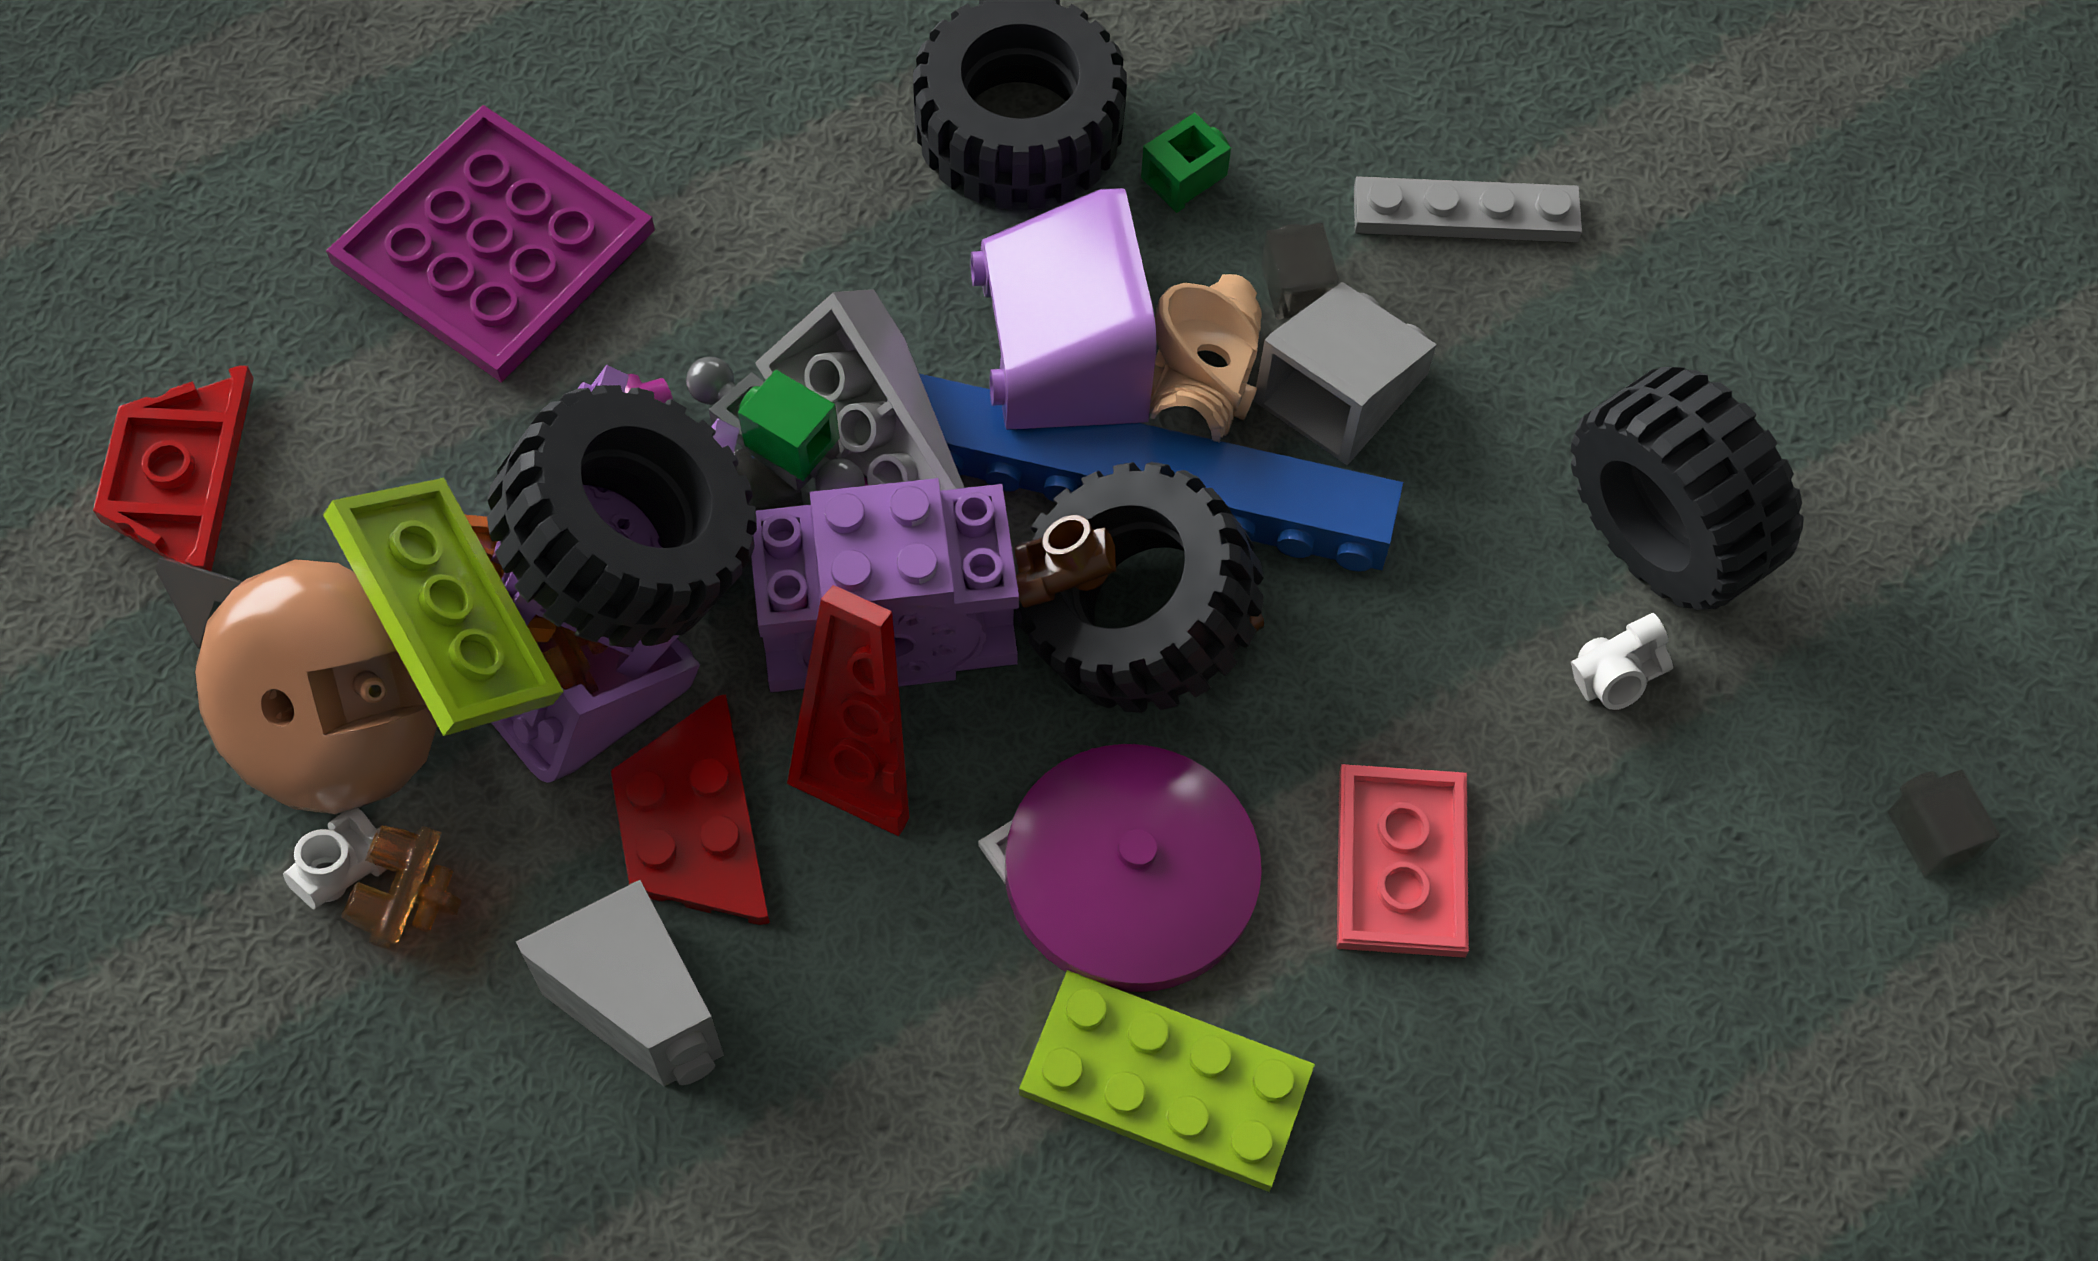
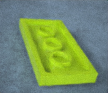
M444 478L332 500L323 516L443 736L555 703L564 691Z
M1067 970L1019 1087V1095L1270 1192L1315 1064Z

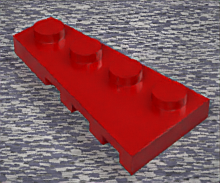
M832 585L820 600L787 784L899 836L909 819L893 614L892 611Z

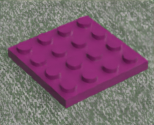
M482 105L335 241L326 252L332 265L499 382H502L655 231L653 218L485 105Z

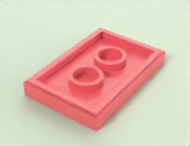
M1341 764L1339 771L1337 949L1466 958L1469 952L1467 773Z

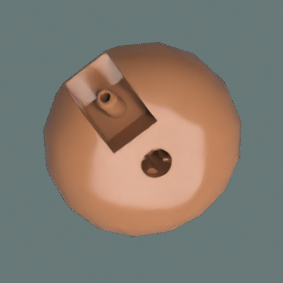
M294 559L244 580L231 591L207 621L195 671L200 714L218 753L246 784L292 809L338 814L395 794L401 790L427 761L437 723L354 571L339 563Z

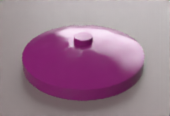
M1139 744L1108 745L1078 753L1062 761L1045 773L1027 792L1013 817L1008 833L1005 852L1006 891L1016 920L1025 935L1049 961L1061 970L1074 972L1124 992L1158 991L1175 987L1195 979L1218 964L1231 951L1246 929L1257 902L1262 871L1259 843L1249 816L1238 798L1228 786L1202 765L1173 751Z

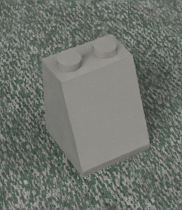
M1341 282L1274 330L1265 339L1254 402L1348 465L1428 375L1437 344L1429 340L1426 334L1412 324H1405L1381 308L1379 303L1370 295L1359 293Z
M641 880L516 941L544 997L662 1086H666L676 1080L679 1085L694 1083L708 1075L715 1068L714 1060L724 1056L712 1017Z

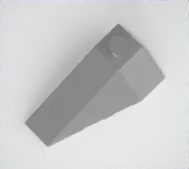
M874 289L833 292L755 362L765 380L776 369L836 405L840 434V453L836 457L846 458L854 462L861 469L862 473L867 476L868 485L938 478L940 491L964 488L905 338Z

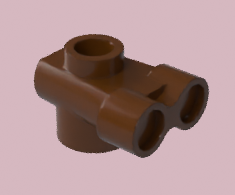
M1070 515L1055 521L1046 530L1043 537L1015 546V557L1018 565L1016 580L1019 600L1025 608L1055 599V594L1073 587L1082 591L1092 590L1100 586L1108 574L1116 572L1115 545L1109 531L1106 528L1093 530L1088 520L1083 516Z

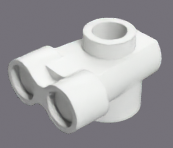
M1651 613L1628 624L1626 631L1610 640L1603 637L1595 638L1582 647L1578 658L1571 661L1575 682L1587 701L1598 697L1608 709L1617 710L1625 708L1641 697L1648 681L1673 669V663L1666 648L1668 636L1660 619L1654 613Z
M359 808L342 812L328 823L329 830L320 829L309 832L295 846V863L283 873V877L288 887L313 910L325 902L339 899L348 887L370 873L375 876L381 875L402 858L401 851L393 839L385 832L376 829Z

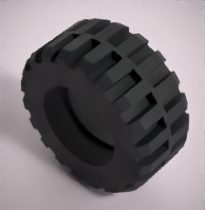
M979 0L978 6L971 8L967 3L951 13V22L943 19L929 33V40L921 45L916 57L917 68L913 71L915 133L917 143L922 146L924 160L932 170L939 168V179L954 190L961 184L964 186V197L980 204L984 197L995 199V207L1012 210L1013 202H1027L1028 210L1040 209L1045 207V199L1055 197L1058 204L1074 198L1076 186L1078 185L1085 191L1100 180L1101 169L1104 171L1110 169L1117 157V147L1122 143L1127 72L1123 68L1124 58L1118 45L1110 41V33L1098 21L1094 20L1089 23L1088 14L1073 4L1069 8L1060 5V0ZM1011 82H1026L1048 88L1066 102L1048 114L1034 118L1017 119L989 112L978 105L974 99L982 92L997 85Z
M1661 367L1659 369H1652L1582 417L1571 442L1570 452L1574 455L1571 461L1573 476L1578 478L1579 486L1577 491L1582 503H1586L1591 512L1589 517L1597 531H1602L1609 541L1607 546L1617 558L1620 556L1629 566L1628 570L1639 581L1645 580L1651 585V591L1661 598H1672L1673 603L1680 607L1694 608V610L1717 609L1731 602L1793 556L1800 540L1804 516L1799 513L1803 504L1800 490L1795 488L1791 481L1794 473L1788 460L1782 459L1775 447L1778 444L1769 429L1763 430L1755 420L1757 414L1745 402L1739 403L1732 397V391L1721 382H1709L1707 374L1697 370H1685V367Z
M621 385L595 386L592 392L589 388H579L565 393L559 401L550 402L535 417L498 468V475L490 486L487 500L490 510H492L487 516L489 535L492 541L501 543L495 553L505 574L513 572L518 582L515 584V589L527 603L534 599L546 610L543 617L558 627L565 622L576 628L575 636L592 642H598L601 637L609 638L610 646L634 648L640 640L644 646H655L668 642L673 635H683L692 629L742 575V569L751 559L755 547L753 535L757 531L755 506L747 505L753 498L752 490L747 476H739L736 470L738 459L730 447L727 445L722 448L713 438L716 431L703 419L697 423L685 414L687 410L685 406L672 399L667 400L666 403L654 399L655 392L641 388H631L628 393L622 392ZM583 485L606 488L630 500L653 524L660 538L662 548L639 544L611 528L591 505Z
M1132 462L1113 466V474L1103 476L1098 470L1081 478L1083 486L1072 493L1066 488L1053 499L1057 505L1048 515L1040 513L1030 528L1035 533L1033 540L1043 537L1046 530L1055 521L1066 516L1079 515L1088 520L1093 530L1106 528L1109 531L1115 545L1116 567L1129 557L1148 549L1174 548L1185 553L1183 575L1177 590L1161 610L1143 622L1124 628L1109 629L1095 626V605L1103 583L1088 591H1082L1073 587L1055 594V599L1029 608L1019 604V608L1016 609V615L1020 628L1029 636L1028 643L1078 694L1084 693L1093 703L1108 709L1116 706L1117 703L1125 712L1143 713L1148 708V702H1153L1160 710L1178 706L1180 704L1179 696L1184 693L1190 692L1195 698L1211 689L1207 681L1218 671L1226 676L1238 663L1233 656L1239 645L1244 648L1249 647L1256 632L1255 627L1249 620L1250 616L1258 617L1262 613L1264 595L1257 585L1261 584L1264 577L1261 562L1253 552L1255 546L1213 488H1206L1199 477L1186 470L1174 473L1168 464L1150 462L1145 465L1144 471H1140L1137 465Z

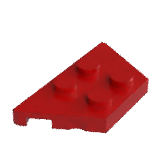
M239 365L228 369L231 375L230 378L198 389L192 381L171 388L159 397H144L118 407L93 508L101 523L167 559L212 571L254 381L248 366Z
M726 694L720 695L707 702L611 770L629 885L641 880L650 899L657 901L673 900L681 902L687 908L711 913L712 910L748 918L749 923L763 925L770 922Z

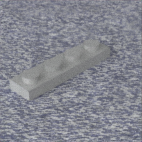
M1356 177L1355 233L1578 242L1582 233L1579 186L1380 177Z

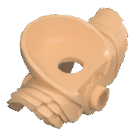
M1222 274L1219 282L1210 287L1182 283L1168 288L1160 297L1155 314L1156 342L1159 350L1155 358L1149 414H1152V419H1155L1158 413L1169 407H1192L1199 411L1206 419L1211 430L1212 440L1220 443L1223 435L1227 436L1234 417L1244 421L1257 391L1256 387L1247 384L1257 355L1262 318L1261 308L1256 299L1257 292L1244 277ZM1204 350L1215 352L1225 359L1228 366H1211L1205 363L1198 356L1197 352Z

